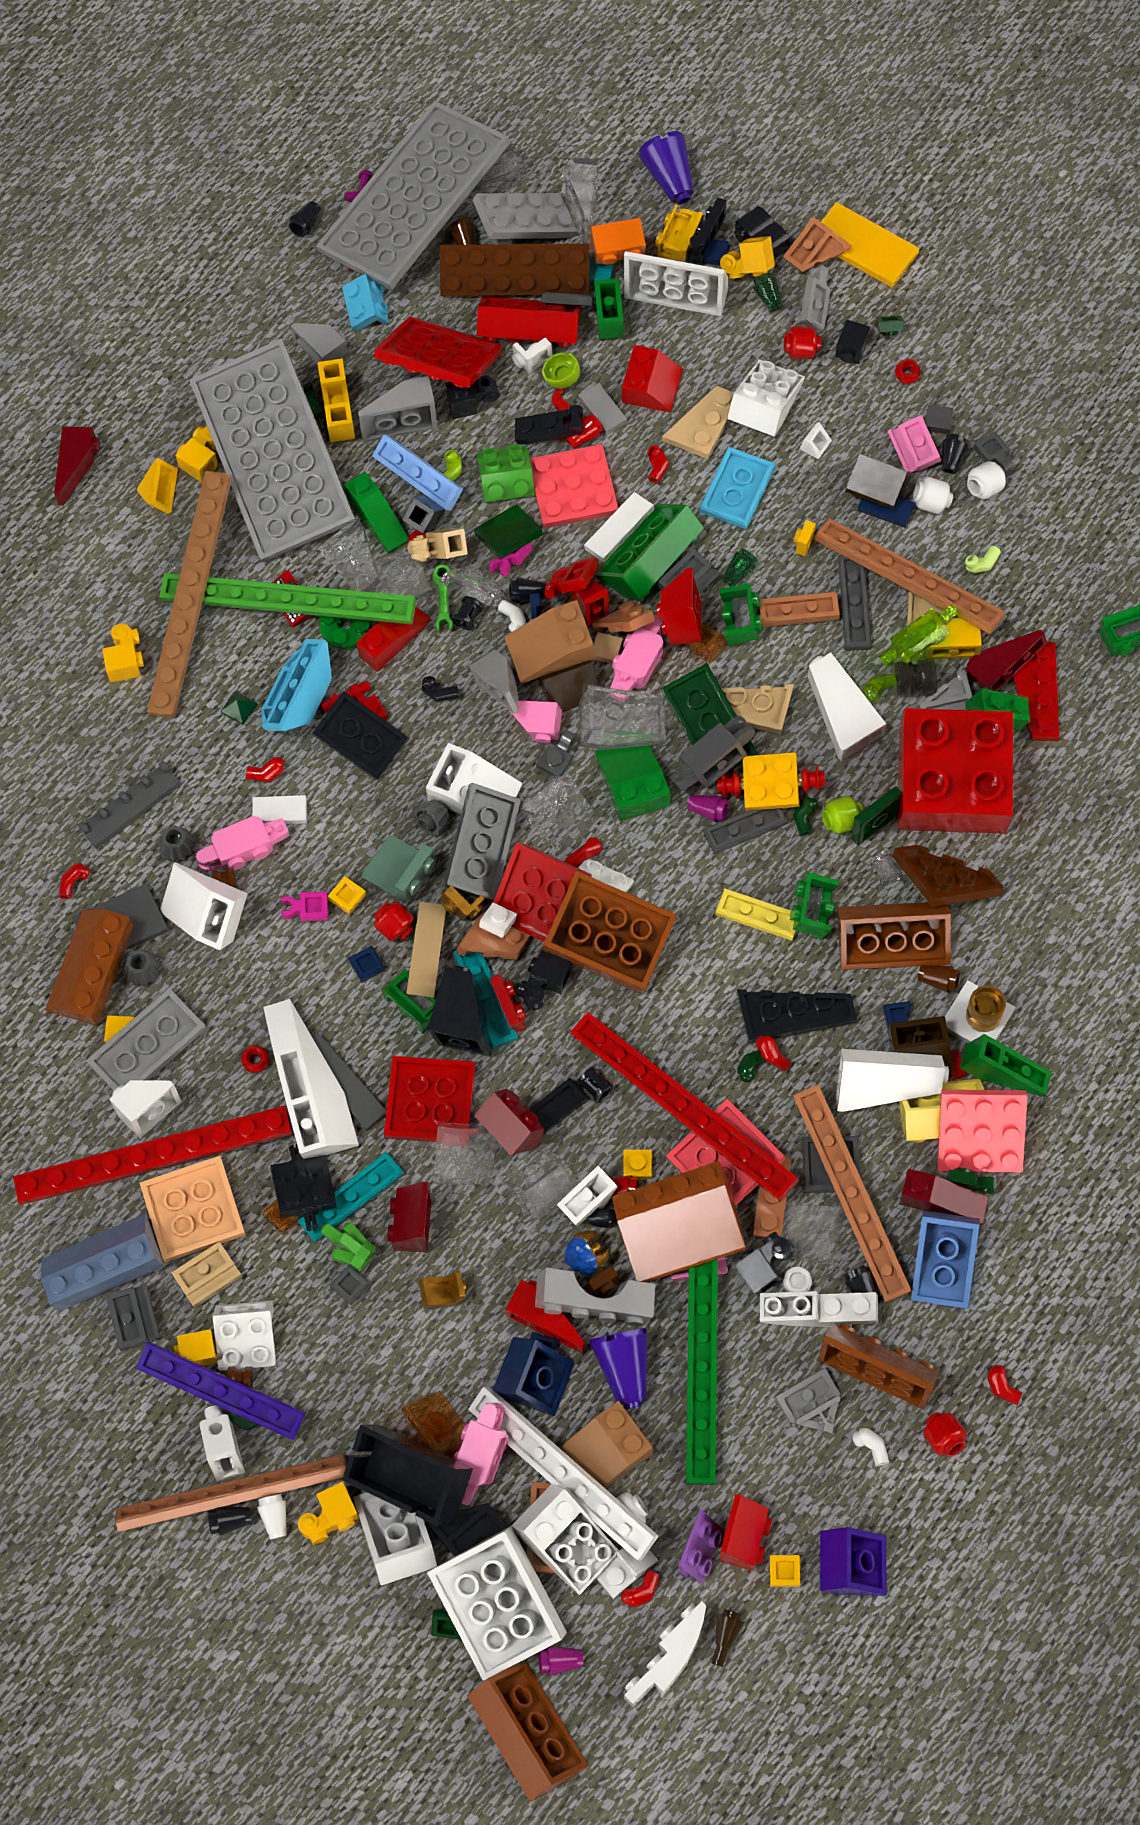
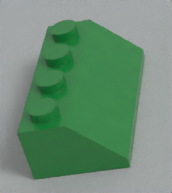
M657 504L654 507L655 510L595 573V577L626 599L641 600L650 593V588L666 574V570L672 563L681 558L682 552L688 545L697 540L698 534L704 528L687 505Z

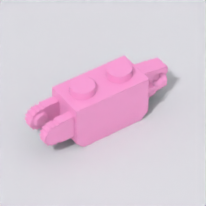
M656 614L654 615L655 621L643 626V628L636 629L633 634L629 633L627 635L622 654H617L613 660L614 679L610 687V694L624 700L633 688H644L663 655L662 619H659Z
M252 816L218 830L212 835V845L196 853L199 868L206 873L220 867L224 871L233 867L234 870H237L248 861L264 859L270 852L274 851L273 845L290 836L283 818L263 823L261 818Z
M486 1403V1405H483L484 1407L480 1411L478 1419L470 1420V1423L466 1424L462 1431L461 1440L463 1442L461 1448L454 1454L452 1459L472 1467L473 1471L461 1504L470 1505L480 1486L493 1483L509 1439L506 1431L500 1428L503 1415H505L503 1405H500V1403Z

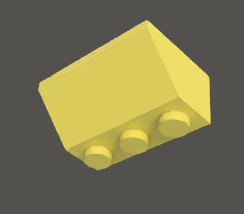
M980 1079L948 1081L943 1083L942 1090H984ZM941 1093L899 1101L902 1128L906 1141L924 1142L927 1139L938 1138Z

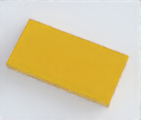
M837 202L821 221V223L851 245L848 251L836 257L893 288L919 254L920 248Z

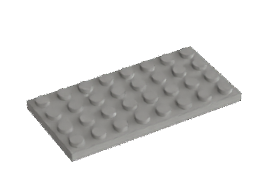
M434 101L316 245L318 251L362 275L367 274L371 280H375L377 283L392 290L511 143L509 137Z
M282 338L189 379L225 472L232 477L231 487L262 562H266L356 522L348 498Z

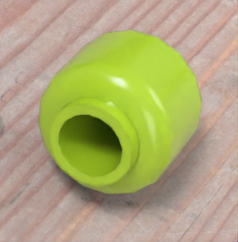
M850 796L831 800L826 803L825 810L822 811L823 823L827 830H832L836 834L851 831L853 829L854 817L863 811V807L860 802H855Z

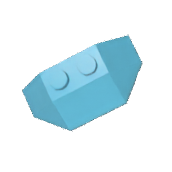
M305 639L301 644V648L294 652L283 665L261 709L262 727L265 730L286 731L311 723L332 680L328 643L324 639Z

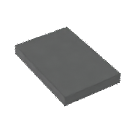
M146 883L88 909H105L129 916L134 927L127 942L126 950L169 931ZM81 913L72 917L76 927Z

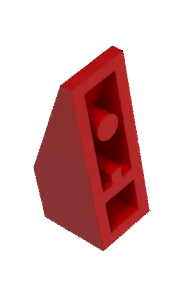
M415 606L412 624L377 623L356 642L359 657L378 672L431 621V618Z
M521 1279L505 1309L506 1316L547 1337L559 1340V1343L583 1354L585 1342L562 1312L561 1314H547L544 1312V1309L535 1308L537 1282L533 1280L526 1282Z

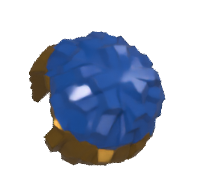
M593 1230L577 1232L569 1241L565 1250V1263L575 1272L590 1276L599 1273L609 1259L610 1248L597 1254L602 1250L601 1245L596 1241L592 1244L589 1242L601 1235Z

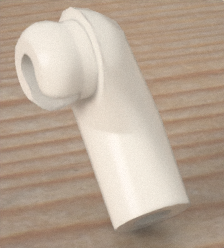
M860 1428L859 1431L854 1432L852 1437L854 1444L860 1447L865 1445L871 1449L875 1466L889 1463L885 1443L881 1436L869 1428Z

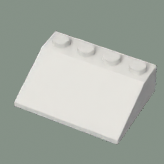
M625 251L624 298L722 316L728 292V276L725 270Z
M512 1526L427 1572L483 1681L559 1642L567 1634Z

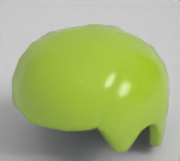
M557 353L551 355L545 361L542 374L548 385L562 390L571 387L577 382L580 376V365L572 353Z

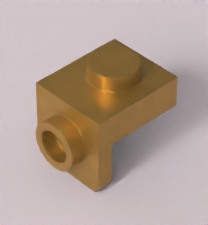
M451 885L442 894L440 899L443 901L442 906L447 912L452 915L455 913L463 921L467 916L473 919L483 909L480 903L485 897L481 894L470 905Z
M454 1271L449 1276L425 1277L418 1281L423 1309L456 1306L465 1298L466 1283L462 1279L461 1271Z

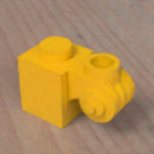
M771 236L747 238L739 243L740 252L730 251L720 260L721 268L729 274L731 279L743 277L744 273H752V276L766 275L767 271L775 266Z
M199 426L194 431L193 438L186 444H182L176 454L179 468L201 483L203 482L205 471L213 472L218 467L216 454L213 452L217 451L208 426Z
M117 624L111 630L115 646L102 648L106 673L110 683L141 677L140 667H144L142 652L136 651V644H140L138 629H131L126 624Z
M211 1329L177 1336L178 1345L173 1346L174 1353L202 1366L218 1364L215 1336Z
M340 1482L317 1493L316 1496L322 1507L320 1516L316 1517L312 1513L303 1514L298 1520V1528L305 1538L311 1540L312 1545H316L328 1539L327 1533L338 1529L339 1532H343L355 1526L354 1521L360 1518L344 1483Z

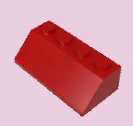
M483 296L478 305L477 336H483V339L486 341L508 338L507 341L511 343H521L523 340H532V343L546 338L549 342H557L558 346L570 347L572 343L576 344L578 341L582 305L542 303L540 300Z

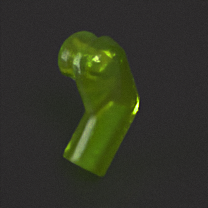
M895 673L873 676L869 679L862 690L868 701L877 700L879 697L877 691L881 688L896 686Z

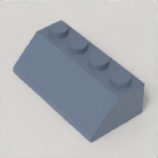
M142 1214L42 1258L41 1280L49 1304L62 1311L165 1265L147 1215Z

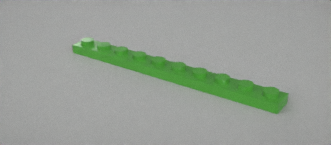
M164 573L159 596L162 601L174 602L180 574ZM208 577L202 605L412 624L416 598L415 596Z

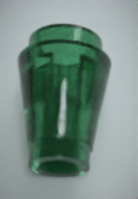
M771 273L758 276L753 281L755 285L753 289L768 311L771 313L781 309L783 305L776 277H773Z
M741 548L739 552L734 553L722 577V581L730 587L736 586L756 568L757 558L748 550Z

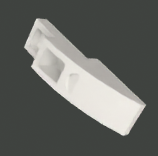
M817 1291L760 1293V1322L808 1327H831L833 1324L837 1326L844 1324L852 1327V1324L878 1323V1295L876 1292L818 1294Z
M702 1601L697 1606L692 1603L681 1614L683 1620L676 1627L671 1624L659 1636L662 1640L659 1643V1648L665 1655L663 1657L659 1654L655 1656L646 1666L649 1671L641 1679L636 1676L626 1685L627 1693L624 1695V1699L632 1707L653 1687L663 1695L684 1670L692 1656L702 1630L706 1605Z

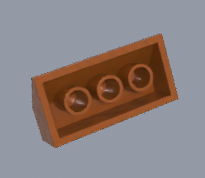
M929 902L837 907L841 970L951 964V913L948 905L932 907Z
M105 909L82 911L45 1011L91 1025H98L134 927L129 916Z
M526 1661L487 1678L467 1695L530 1802L547 1794L589 1766Z

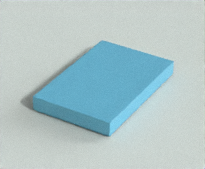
M728 447L699 508V512L747 530L776 464Z

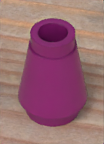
M692 794L688 800L687 808L714 822H718V820L724 821L726 819L729 801L724 800L723 796Z
M549 1646L539 1651L538 1663L540 1673H547L548 1676L582 1668V1650Z

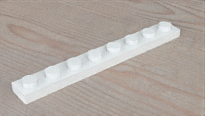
M484 1386L468 1410L478 1418L480 1411L484 1407L483 1405H486V1403H500V1405H503L505 1415H503L500 1428L505 1430L508 1435L507 1445L552 1485L565 1488L600 1528L636 1560H642L658 1538V1535L499 1394L494 1392L490 1386Z

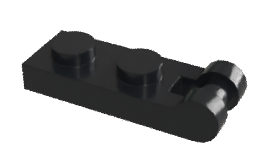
M717 197L713 207H708L705 222L699 224L696 235L690 238L689 260L691 262L700 263L703 261L712 240L715 239L726 217L727 200Z
M572 405L565 410L515 418L516 443L523 445L582 434L583 423L581 418L583 417V407Z

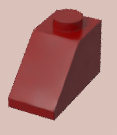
M590 582L587 588L580 593L573 594L571 592V602L577 600L587 627L591 626L592 622L609 615V593L605 587L597 582Z

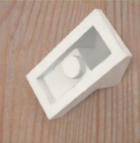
M597 1166L557 1206L578 1227L597 1208H605L618 1186Z
M622 1548L617 1552V1557L596 1577V1580L614 1600L659 1560L650 1550L642 1560H636L629 1552Z

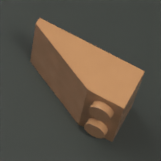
M577 600L551 608L504 636L520 683L596 659L594 644Z
M619 1401L596 1416L560 1447L565 1454L605 1489L653 1455V1447Z

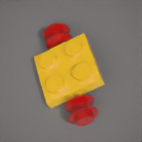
M796 752L745 756L743 758V779L736 772L733 773L732 777L727 778L723 774L722 778L717 779L718 794H723L724 799L731 793L738 798L741 791L744 790L746 811L800 807L799 786H801V783L806 793H809L811 787H816L821 792V787L826 786L825 771H820L819 765H817L815 771H809L807 766H805L801 775L798 774Z

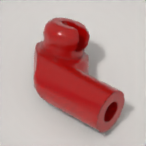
M273 757L262 768L248 766L246 779L262 782L273 781L284 770L283 759Z

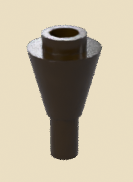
M724 1609L723 1614L717 1613V1646L712 1664L723 1667L728 1648L732 1646L745 1624L744 1621L740 1620L741 1614Z

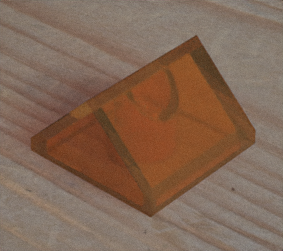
M440 1391L405 1405L401 1409L404 1420L424 1446L446 1456L451 1455L461 1447L463 1442L461 1434L466 1424Z

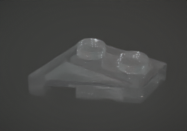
M473 566L445 572L440 581L447 586L450 582L463 586L462 593L476 598L491 607L499 605L509 595L502 590L500 584L488 580L478 568Z

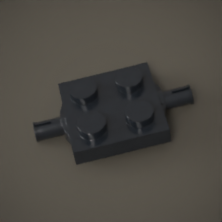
M295 1144L296 1153L294 1145H291L289 1147L291 1161L270 1165L280 1217H304L306 1230L311 1231L312 1222L313 1231L318 1229L315 1215L325 1210L337 1208L326 1155L303 1159L299 1153L298 1145Z

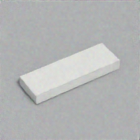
M634 492L584 544L585 550L605 563L655 510L654 505Z

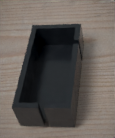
M379 1424L360 1425L352 1450L356 1452H372L371 1455H350L342 1481L409 1513H416L415 1516L436 1526L454 1525L473 1468Z

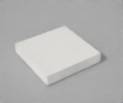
M968 980L945 1016L947 1031L966 1043L973 1041L983 1034L997 1040L1016 1007L1006 1002L1002 1019L998 1027L993 1031L979 1032L974 1030L966 1020V1009L973 991L979 986Z

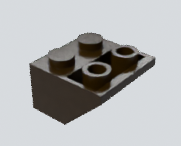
M945 1016L889 1023L888 1036L891 1052L941 1055L944 1066H948L949 1069L948 1079H952L950 1043Z

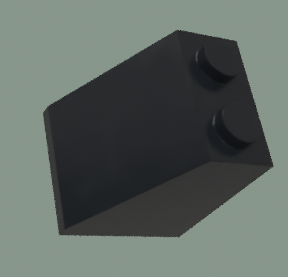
M455 966L454 969L445 967L427 1030L440 1046L491 1057L492 1047L482 988L470 969L462 966Z

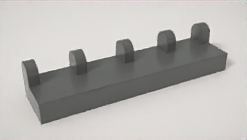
M161 761L159 767L149 775L140 777V781L129 790L120 792L118 794L119 797L104 809L100 807L97 810L98 813L85 823L82 821L78 824L80 831L96 849L181 786L180 781L172 774L164 761Z

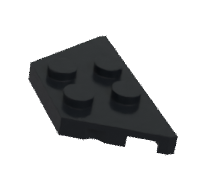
M488 1503L459 1510L454 1525L436 1526L425 1521L454 1557L508 1528Z

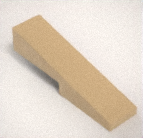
M419 903L406 994L434 998L446 913L445 908L441 904Z

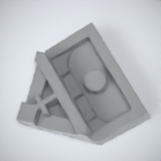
M826 1368L820 1369L774 1397L790 1423L832 1433L841 1397Z

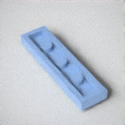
M383 435L372 457L446 510H452L463 490L461 486L390 435Z

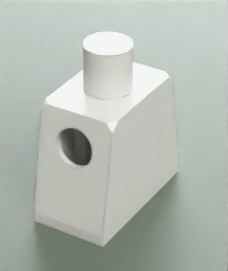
M217 1405L206 1408L204 1410L206 1420H202L199 1425L207 1461L216 1480L219 1481L245 1473L235 1431L228 1414H223L222 1408Z

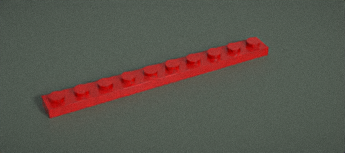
M589 1012L570 1031L572 1037L779 1202L783 1200L799 1181L794 1174Z
M284 1105L13 1176L18 1203L23 1205L293 1135L287 1108Z

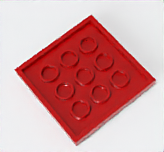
M409 316L375 348L374 358L381 360L387 365L405 367L409 372L427 374L434 380L452 382L456 387L469 388L500 356L502 345Z

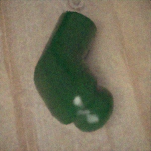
M760 1050L743 1056L737 1067V1074L740 1075L741 1081H752L755 1078L753 1071L756 1065L767 1062L763 1059Z

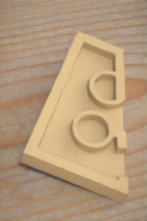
M718 386L713 388L662 436V441L709 459L729 420L727 418L734 392Z
M786 684L784 687L775 688L760 686L759 689H744L743 687L722 688L736 715L742 716L746 720L745 726L751 725L754 729L781 735L794 684Z

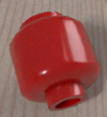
M792 326L784 334V352L788 353L791 359H812L816 351L821 349V336L817 335L815 329L811 326Z
M387 901L373 916L376 919L374 927L389 941H395L398 938L403 941L413 931V928L410 926L414 919L413 915L397 901L391 904Z
M937 1412L926 1420L927 1425L924 1428L923 1436L937 1455L952 1457L965 1447L967 1432L952 1413L940 1414Z

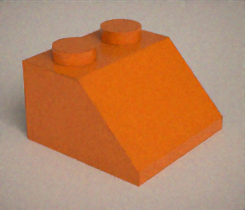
M640 218L591 226L590 250L596 264L610 265L617 260H623L625 251L645 255L646 243Z

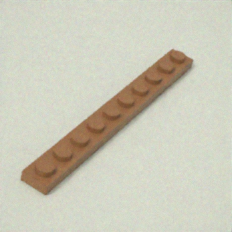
M205 471L147 709L149 715L175 718L231 486L232 477L228 473Z

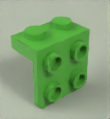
M513 444L501 449L486 448L477 453L484 503L535 495L532 467L527 446Z

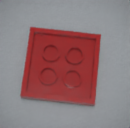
M519 841L514 846L493 903L517 914L516 921L512 927L545 942L575 872L579 871L590 877L592 874Z
M392 1056L384 1138L468 1145L476 1063L471 1061Z

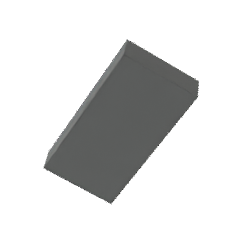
M549 292L542 294V303L592 306L594 302L592 294L578 295Z

